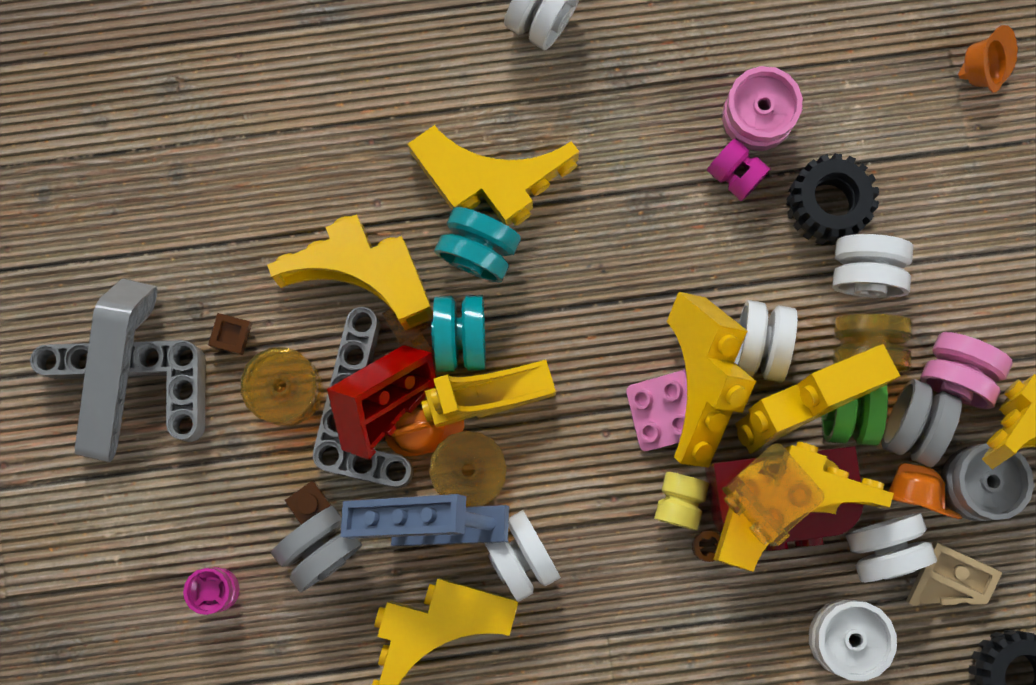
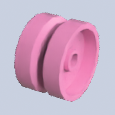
M759 66L745 71L735 80L723 105L722 122L726 133L732 140L737 138L749 150L765 151L777 147L788 137L802 112L803 97L799 86L788 73L776 67Z
M953 332L939 334L932 349L937 359L926 363L920 377L921 382L930 385L932 390L937 393L945 391L959 397L963 404L983 409L994 408L1001 393L1000 387L995 382L1006 380L1013 364L1012 359L998 348L981 340Z

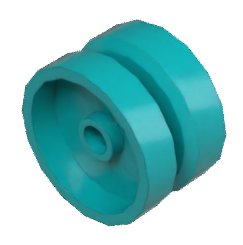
M463 207L453 208L447 221V226L453 234L440 236L434 250L435 254L462 271L488 281L501 283L509 268V264L502 256L515 254L521 241V236L509 226L485 214Z
M483 295L464 297L462 301V317H457L456 301L452 296L434 297L431 335L437 372H455L458 367V350H463L464 366L468 371H485L486 345Z

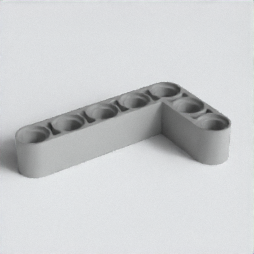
M122 278L100 297L96 303L92 317L76 434V455L111 462L116 454L135 330L151 315L157 298V286Z
M357 307L348 314L329 387L372 363L380 333V322L371 309ZM362 317L371 318L372 325L368 331H356L355 324L358 319ZM354 349L362 350L364 353L362 362L357 365L348 364V354ZM327 394L313 450L315 465L330 473L394 488L407 486L413 479L414 469L407 459L398 455L375 450L376 453L371 458V469L364 474H360L356 470L355 464L359 456L343 451L338 433L334 432L331 428V421L334 416ZM335 447L338 450L339 458L334 465L326 466L323 462V453L326 449ZM394 463H403L405 465L406 474L400 481H392L388 475L389 468Z
M184 340L133 342L128 377L167 376V431L171 436L182 441L193 442L201 438L205 431L206 359L203 351L189 341ZM89 343L41 345L34 349L31 354V367L36 373L52 379L84 378L85 368L81 369L79 362L80 358L88 353ZM186 350H192V361L188 365L182 366L180 364L181 354ZM157 351L159 354L158 362L154 366L148 367L146 363L147 356L151 352ZM55 354L56 364L52 369L47 370L46 360L49 356ZM191 383L193 387L192 395L188 399L182 400L179 394L180 389L183 385ZM185 417H190L193 422L192 429L187 434H182L179 428L180 422Z

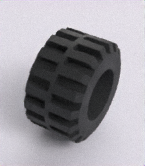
M835 153L831 159H829L828 154L820 156L817 161L813 159L801 170L788 191L790 195L787 197L786 205L791 206L787 212L789 219L795 218L796 220L793 225L797 231L801 228L805 231L803 237L809 240L813 236L816 238L815 243L821 245L826 241H829L830 245H836L838 238L858 234L874 217L873 212L878 209L879 201H876L875 198L879 195V188L872 187L876 179L873 174L867 176L865 171L868 167L862 163L860 166L854 164L856 158L849 156L846 160H842V154ZM832 185L842 190L848 199V213L836 216L822 210L816 201V187Z
M1004 630V633L996 632L990 635V641L983 639L978 644L982 648L981 652H973L971 658L976 660L975 666L969 665V673L975 675V680H970V685H1006L1005 673L1008 665L1012 660L1022 655L1030 661L1033 667L1034 679L1032 685H1036V635L1034 633L1015 630Z

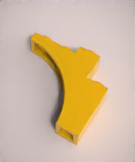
M435 125L408 143L410 154L452 210L455 207L473 210L480 204L481 201L479 199L484 197L501 222L507 226L512 223L517 226L528 219L531 215L530 210L533 209V200L529 195L537 196L544 192L550 186L549 181L557 175L561 177L568 175L577 167L576 162L579 158V150L572 141L550 153L533 158L504 160L485 157L458 146L441 133Z
M357 214L341 217L332 225L325 227L330 239L312 242L306 249L294 254L281 255L275 262L267 265L271 277L280 288L303 281L334 280L365 289L389 306L396 314L404 330L433 319V308L403 237L386 238L380 241L378 246L372 248L366 230Z
M678 292L666 322L674 331L683 352L687 375V405L683 430L674 458L680 464L709 468L733 411L743 413L756 383V380L734 363L748 331L706 297Z
M881 344L811 373L797 385L759 400L748 409L749 413L735 423L738 438L742 445L747 447L749 453L752 454L797 428L886 386L900 377V374L884 344Z
M545 359L488 374L467 377H452L447 374L433 378L436 388L425 391L427 400L421 401L427 422L433 420L434 425L438 428L475 416L480 419L556 396V390L547 360Z
M1035 374L1023 383L1019 379L1016 380L1004 392L1007 398L999 408L1005 415L1000 423L1004 427L987 441L986 444L990 448L982 458L991 469H994L1015 455L1020 449L1036 447Z
M797 442L796 446L790 445L785 447L774 485L770 484V477L755 472H750L749 477H738L714 560L742 570L754 572L759 558L771 540L784 527L803 514L836 503H856L877 508H889L894 493L883 490L885 484L872 479L863 478L862 483L848 479L849 472L838 468L828 467L827 471H824L823 468L827 456L818 454V447Z
M441 578L437 579L436 585L429 584L424 604L430 605L429 611L394 601L387 602L386 608L379 607L374 627L380 628L377 637L390 640L391 642L389 646L383 645L378 661V665L383 666L380 680H373L372 685H399L407 672L423 656L433 649L460 637L475 634H503L510 636L519 602L513 598Z

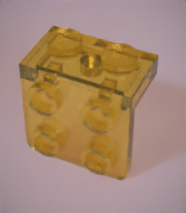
M778 443L771 445L722 488L723 492L727 495L724 500L738 516L743 513L752 524L749 529L763 545L769 543L770 546H779L790 536L787 532L823 502L825 497L817 484L787 450Z

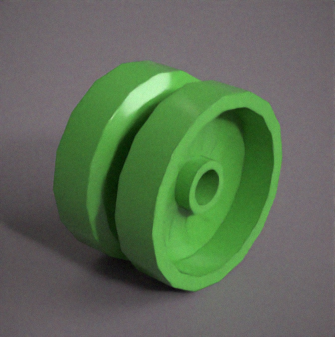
M887 385L821 416L825 441L828 443L844 444L853 436L858 445H879L883 438L888 412Z

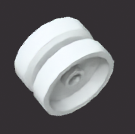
M512 0L505 16V27L518 35L529 31L530 42L542 50H547L553 45L568 24L579 0Z
M856 234L838 238L836 241L835 259L843 265L834 270L832 288L837 292L859 297L894 298L908 295L910 293L911 275L902 268L912 263L913 244L902 238L876 234Z
M747 300L742 309L739 324L748 332L734 363L752 377L757 372L761 362V373L764 380L782 383L788 374L794 351L798 321L797 310L778 305L771 312L768 320V309L765 303Z
M523 510L509 517L508 527L515 540L510 543L509 541L484 543L490 553L488 557L503 584H507L517 602L533 594L534 587L526 573L530 569H532L539 583L544 586L561 578Z
M921 513L893 518L845 534L851 552L857 554L875 552V554L860 559L855 565L861 582L866 583L897 578L937 562L932 543L925 541L907 543V541L922 536L927 530Z
M839 599L825 604L814 615L809 627V645L814 658L824 669L847 680L867 681L880 676L891 665L897 651V635L891 620L880 608L863 601ZM851 635L856 636L854 644L849 643Z

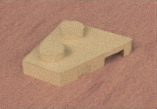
M934 541L932 546L937 562L921 568L906 601L913 606L940 603L942 605H957L958 603H969L970 605L988 604L1002 572Z

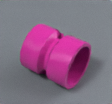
M734 138L707 168V172L720 183L728 182V190L742 202L765 178L771 168L758 157H749L750 150L737 138ZM743 165L747 172L739 178L735 173Z
M213 567L200 569L192 573L185 582L183 594L185 602L191 610L198 614L208 615L225 611L233 606L238 598L240 588L238 580L232 572L226 568Z

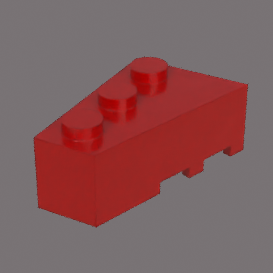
M402 345L327 388L343 451L368 460L372 458L376 453L374 447L385 435L391 436L397 429L395 424L406 412L412 413L426 397L425 391L435 387L433 378L437 377L431 352Z

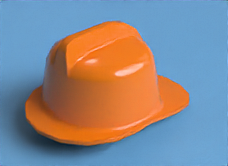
M1001 25L995 29L989 38L969 46L965 54V61L958 73L959 78L968 80L972 86L987 87L991 92L997 93L1015 68L1018 46L1013 29L1008 25Z
M420 402L412 413L406 412L395 424L397 429L391 436L385 435L384 437L388 446L395 453L403 456H419L453 446L461 438L464 430V420L437 428L433 420L427 422Z
M910 463L900 464L890 489H883L894 493L892 500L919 505L952 518H963L958 512L945 506V483L934 469L927 466Z

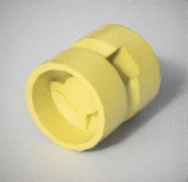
M666 472L661 490L666 496L665 499L658 501L654 519L698 531L702 511L698 508V505L705 502L710 483L687 475Z

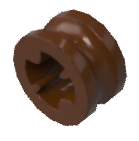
M702 531L694 537L692 551L699 560L705 562L715 561V553L708 552L706 555H703L700 552V549L703 547H699V542L701 539L709 540L712 537L716 541L713 546H718L721 537L718 533Z

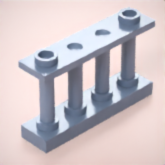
M459 494L343 501L341 537L349 539L392 537L391 546L508 542L509 506L466 507V496Z

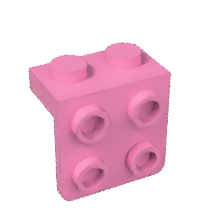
M686 370L628 386L626 391L641 450L650 451L678 444L683 430L687 405Z

